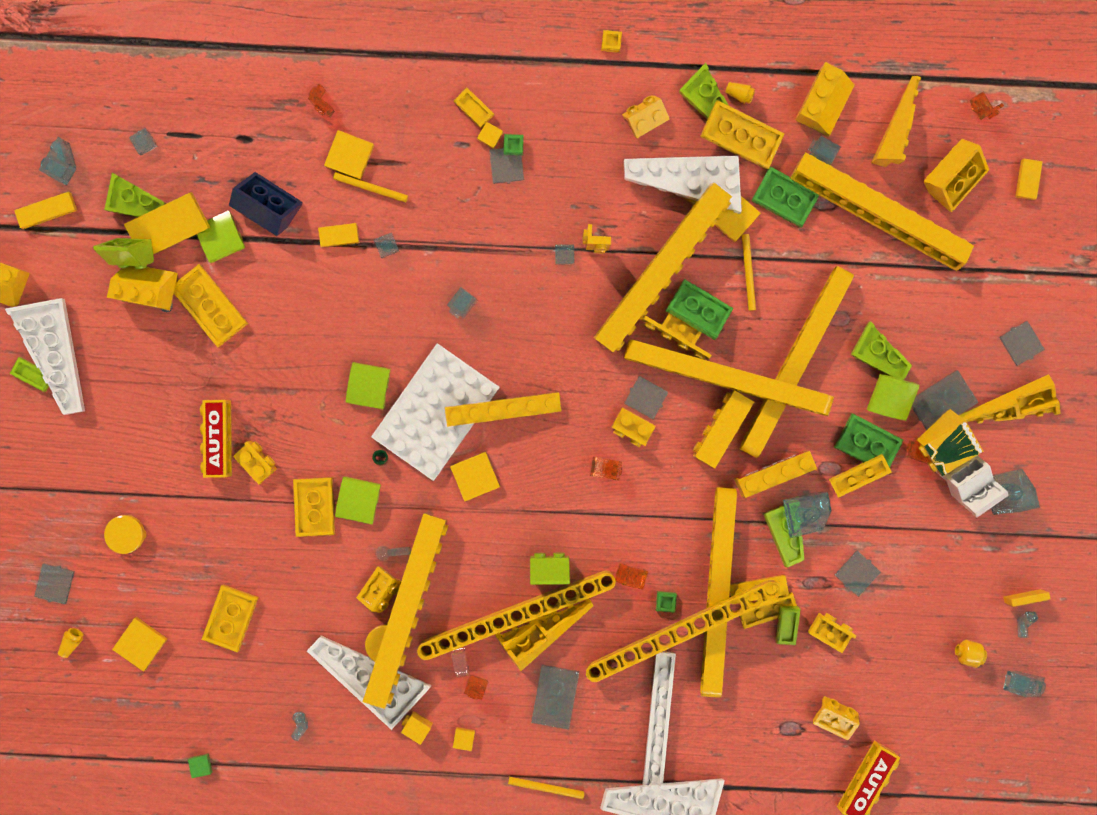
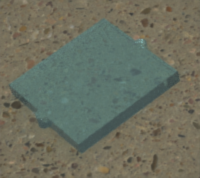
M504 147L502 149L489 150L493 184L504 182L510 184L513 181L524 180L521 155H504Z
M1028 321L1017 327H1012L1009 332L999 337L1016 366L1028 359H1033V356L1045 350Z
M639 376L633 388H630V393L624 404L654 419L659 408L663 407L662 403L668 391Z
M856 551L837 571L835 576L844 583V587L849 588L859 597L881 572L871 563L870 559H866L859 551Z
M42 564L34 597L48 600V602L53 601L66 604L75 571L61 568V566L56 567Z

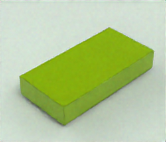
M18 357L10 374L46 392L49 385L45 383L40 369L26 359Z
M780 606L775 640L777 644L796 645L801 611L798 606Z

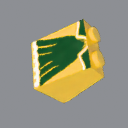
M951 409L947 410L917 439L920 444L919 451L924 457L929 459L928 466L933 472L937 471L941 476L946 475L984 452L966 420Z

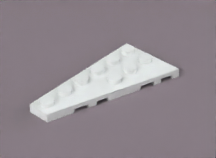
M738 156L624 159L623 161L624 180L655 187L660 191L672 192L677 196L698 201L708 186L714 182L732 196L729 200L731 204L728 209L739 214L742 212Z
M60 298L6 308L7 314L14 321L13 325L20 332L23 343L34 363L42 372L45 383H48L53 392L52 395L62 414L68 415L84 412V401L65 299Z
M320 636L307 652L362 702L375 662L366 655L324 636ZM399 670L398 674L401 675L397 686L393 685L392 693L395 694L391 705L387 704L386 708L383 709L362 702L391 730L431 687L430 684Z
M720 778L605 788L600 808L603 811L619 815H716L725 780Z

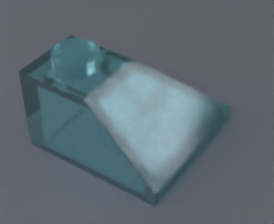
M1023 469L993 475L994 480L1006 489L1009 495L991 508L994 515L1040 508L1036 488Z
M813 492L783 500L790 538L824 529L832 511L828 492Z

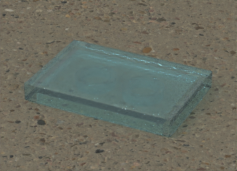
M955 370L916 395L912 409L925 429L928 430L947 410L951 409L960 415L977 404L978 401L959 371Z
M541 665L531 723L569 730L579 671Z

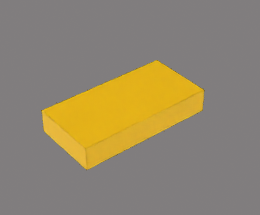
M467 87L454 100V103L481 129L494 116V113Z
M1021 160L1016 198L1037 199L1043 161Z
M357 223L318 228L320 247L322 248L359 243Z
M1039 589L1003 596L1004 603L1015 607L1049 600L1050 594Z

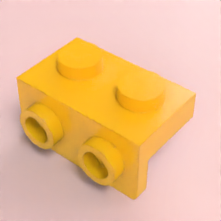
M656 96L646 97L641 104L629 107L626 110L627 112L622 114L623 118L628 121L636 138L669 120L662 100Z
M588 224V228L584 229L583 244H586V250H594V253L603 254L605 251H609L611 237L592 236V224Z
M818 613L808 633L843 653L851 638L855 639L857 636L852 633L853 628L845 623H842V625L835 622L837 619L828 613L825 616Z

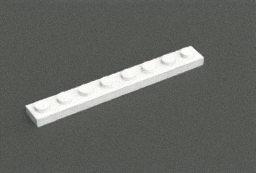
M663 651L655 655L643 785L662 784L664 779L675 652Z

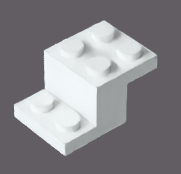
M978 455L946 475L941 476L947 481L951 495L976 518L1009 496L1008 491L994 480L990 465Z

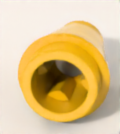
M729 82L725 93L743 104H750L756 89L752 88V85Z
M69 628L68 631L64 632L58 651L59 656L68 658L83 641V633L79 629Z

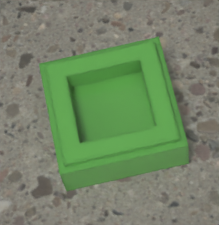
M504 134V155L523 156L524 135Z
M657 591L655 610L675 613L677 593Z
M209 754L194 756L188 759L191 778L212 773Z

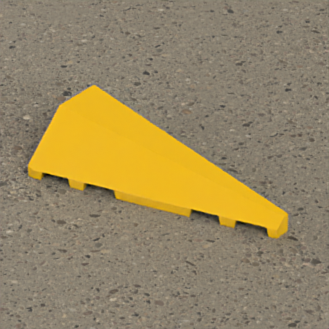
M911 77L874 155L872 164L887 167L890 163L899 165L905 161L906 155L903 152L909 143L907 138L912 127L916 106L913 104V101L918 95L917 87L921 77Z
M1048 374L959 416L966 420V422L976 421L977 423H983L984 420L993 419L996 422L1024 419L1026 415L1035 414L1037 417H1042L1043 413L1053 412L1054 415L1061 413L1060 403L1056 397L1055 384Z
M588 598L583 603L575 606L572 604L568 606V609L560 612L554 611L529 621V624L520 628L516 626L511 628L512 631L504 634L498 633L495 636L513 663L522 671L593 607V604Z

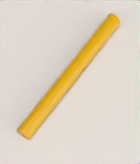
M335 172L333 177L336 181L405 203L408 200V195Z
M743 234L742 245L748 310L754 311L756 310L750 237L749 234Z
M510 776L508 781L509 785L584 799L585 792Z

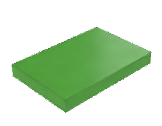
M770 166L751 201L802 228L819 194L791 180L789 176Z
M686 279L683 280L666 309L668 313L713 340L717 339L733 310L731 306Z
M852 413L834 448L863 463L882 454L890 468L904 440Z

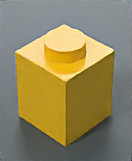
M413 711L411 716L407 715L403 720L401 733L421 745L433 723Z

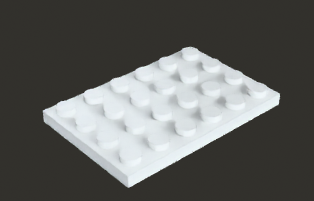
M437 343L371 437L434 481L475 424L447 427L444 407L491 401L500 387Z

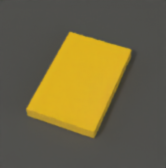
M333 477L293 479L296 537L335 535Z
M224 584L221 585L201 640L238 653L259 597Z

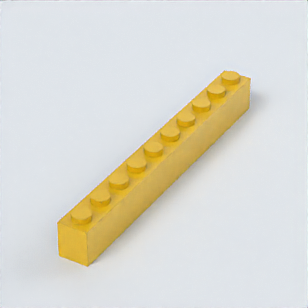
M805 152L790 177L791 180L819 194V196L955 271L963 267L969 259L974 245L970 244L967 240L934 224L933 221L923 218L915 211L905 208L900 203L887 198L880 192H876L867 187L866 184L858 182L848 174L840 172L813 155Z
M714 182L708 186L593 338L612 352L621 349L625 343L623 339L627 334L630 336L636 329L635 323L647 315L648 311L646 309L648 306L656 303L660 297L658 293L661 289L665 290L672 281L670 280L671 276L674 273L678 274L683 267L681 263L684 259H689L692 256L697 242L701 243L707 236L705 233L707 229L714 227L718 222L719 218L717 216L721 211L725 212L731 204L729 200L732 198L730 194Z
M426 513L423 514L362 701L364 703L383 709L386 708L387 704L391 705L395 694L392 693L393 685L397 686L401 675L398 674L399 667L404 666L407 655H404L406 647L409 648L413 637L410 636L412 628L416 629L419 620L416 614L418 610H422L425 599H422L424 591H428L431 583L428 577L430 572L434 573L437 564L434 558L436 554L439 555L443 544L440 543L442 535L446 536L449 525H446L447 520Z

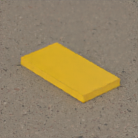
M717 100L700 137L767 170L774 159L784 133Z
M192 192L124 224L131 239H151L153 255L211 228Z
M742 196V212L739 214L729 209L725 212L721 211L717 216L719 220L715 224L734 243L761 214ZM684 198L692 206H694L697 202L688 198Z
M198 264L176 282L175 296L217 347L223 345L249 324L202 265Z

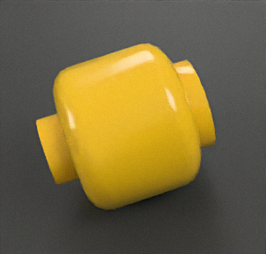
M963 640L960 644H957L955 655L959 663L977 668L985 663L987 651L984 650L983 645L980 643Z

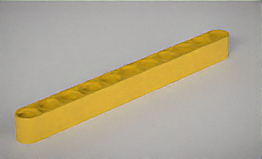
M835 266L775 380L797 386L851 284L854 274L839 266ZM764 399L739 449L758 458L786 405Z
M635 340L628 341L624 359L824 416H829L834 399L833 396Z
M716 487L706 608L728 599L730 594L737 490L734 488ZM715 610L712 616L715 619H720L723 613L720 610ZM727 622L704 632L700 694L703 697L721 698Z
M601 571L427 638L420 643L417 650L418 656L422 660H430L609 591L615 586V577L610 571ZM610 576L612 578L611 583L608 585L602 584V578ZM586 583H592L594 588L592 591L587 592L583 589V586ZM568 590H574L576 595L570 599L565 596V593ZM550 597H556L558 603L550 605L547 600ZM532 604H538L540 610L532 612L529 607ZM514 611H520L522 617L514 619L511 614ZM495 618H502L504 624L501 626L495 625ZM477 625H484L486 631L479 633L476 630ZM459 632H466L468 638L465 640L458 637ZM443 638L448 639L450 645L442 646L440 640ZM425 645L430 646L432 652L425 653L422 647Z
M766 580L591 662L586 670V676L591 682H598L769 603L779 597L781 593L780 586L774 580ZM767 586H776V592L768 594L766 592ZM752 593L759 596L758 601L754 603L748 600V596ZM738 602L741 604V608L733 611L730 608V604ZM715 610H720L723 616L720 619H715L712 613ZM702 618L706 624L703 627H698L694 623L695 620ZM681 626L685 627L688 633L680 635L677 629ZM667 635L670 638V642L662 643L659 637ZM644 643H649L652 645L653 649L651 651H645L642 645ZM632 651L635 654V658H626L625 652ZM610 659L616 660L617 663H618V666H617V667H611V666H609L608 660H610ZM597 667L600 670V674H592L591 668Z

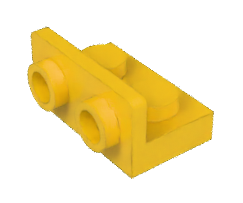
M623 407L611 428L615 429L614 434L621 438L624 436L631 438L630 443L639 448L641 445H647V441L656 427Z
M247 441L244 443L245 446L233 457L259 485L277 470L274 466L276 463L270 456L264 455L262 452L263 448L256 441Z
M378 566L356 598L370 611L381 613L388 607L393 595L399 591L401 580L394 578L386 570Z
M824 696L822 707L813 718V724L849 740L860 725L859 713L851 707L838 703L835 699Z

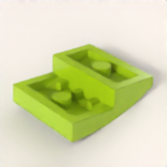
M230 211L207 220L211 228L197 234L210 263L245 248L241 234L237 230Z
M353 362L348 381L346 403L384 409L391 369Z
M880 374L867 410L906 421L920 385L900 380L893 376Z
M344 476L339 491L335 517L373 524L381 484Z

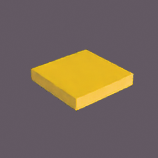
M338 130L324 166L361 180L374 144Z
M486 452L450 466L464 502L500 487Z
M135 617L112 650L144 672L168 638L138 617Z

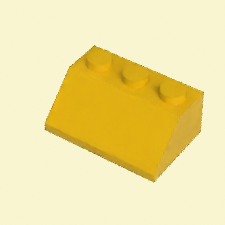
M825 62L820 68L795 120L829 137L851 94L854 83L843 70Z
M961 139L924 180L929 194L950 212L961 203L989 171L981 146Z
M0 262V303L11 307L18 306L30 274L29 272Z
M134 266L121 268L110 279L107 298L170 311L178 273L149 267L143 269H135Z

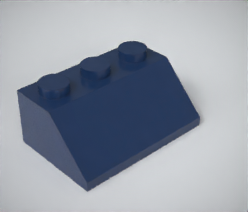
M256 172L232 189L229 202L230 207L275 236H278L288 228L303 204L302 201Z

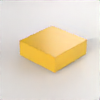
M603 30L601 51L620 53L622 32Z
M486 122L477 140L494 149L503 131Z
M456 727L453 748L472 751L475 730Z

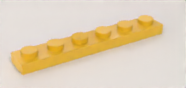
M559 392L444 407L447 427L561 412Z

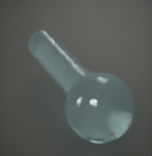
M379 546L375 551V556L380 561H385L390 556L411 554L410 547L389 549L387 546Z

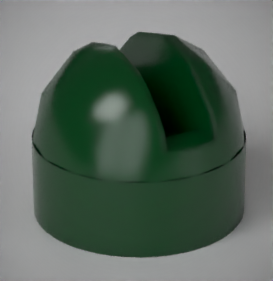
M377 450L374 452L372 459L376 465L383 466L388 462V455L384 450ZM376 457L386 458V459H385V461H382V460H377Z

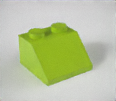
M116 238L93 246L94 251L109 265H118V268L134 266L135 269L147 268L148 264L154 262L151 239Z
M563 552L553 553V556H546V553H534V556L530 557V585L570 584L569 556H565Z

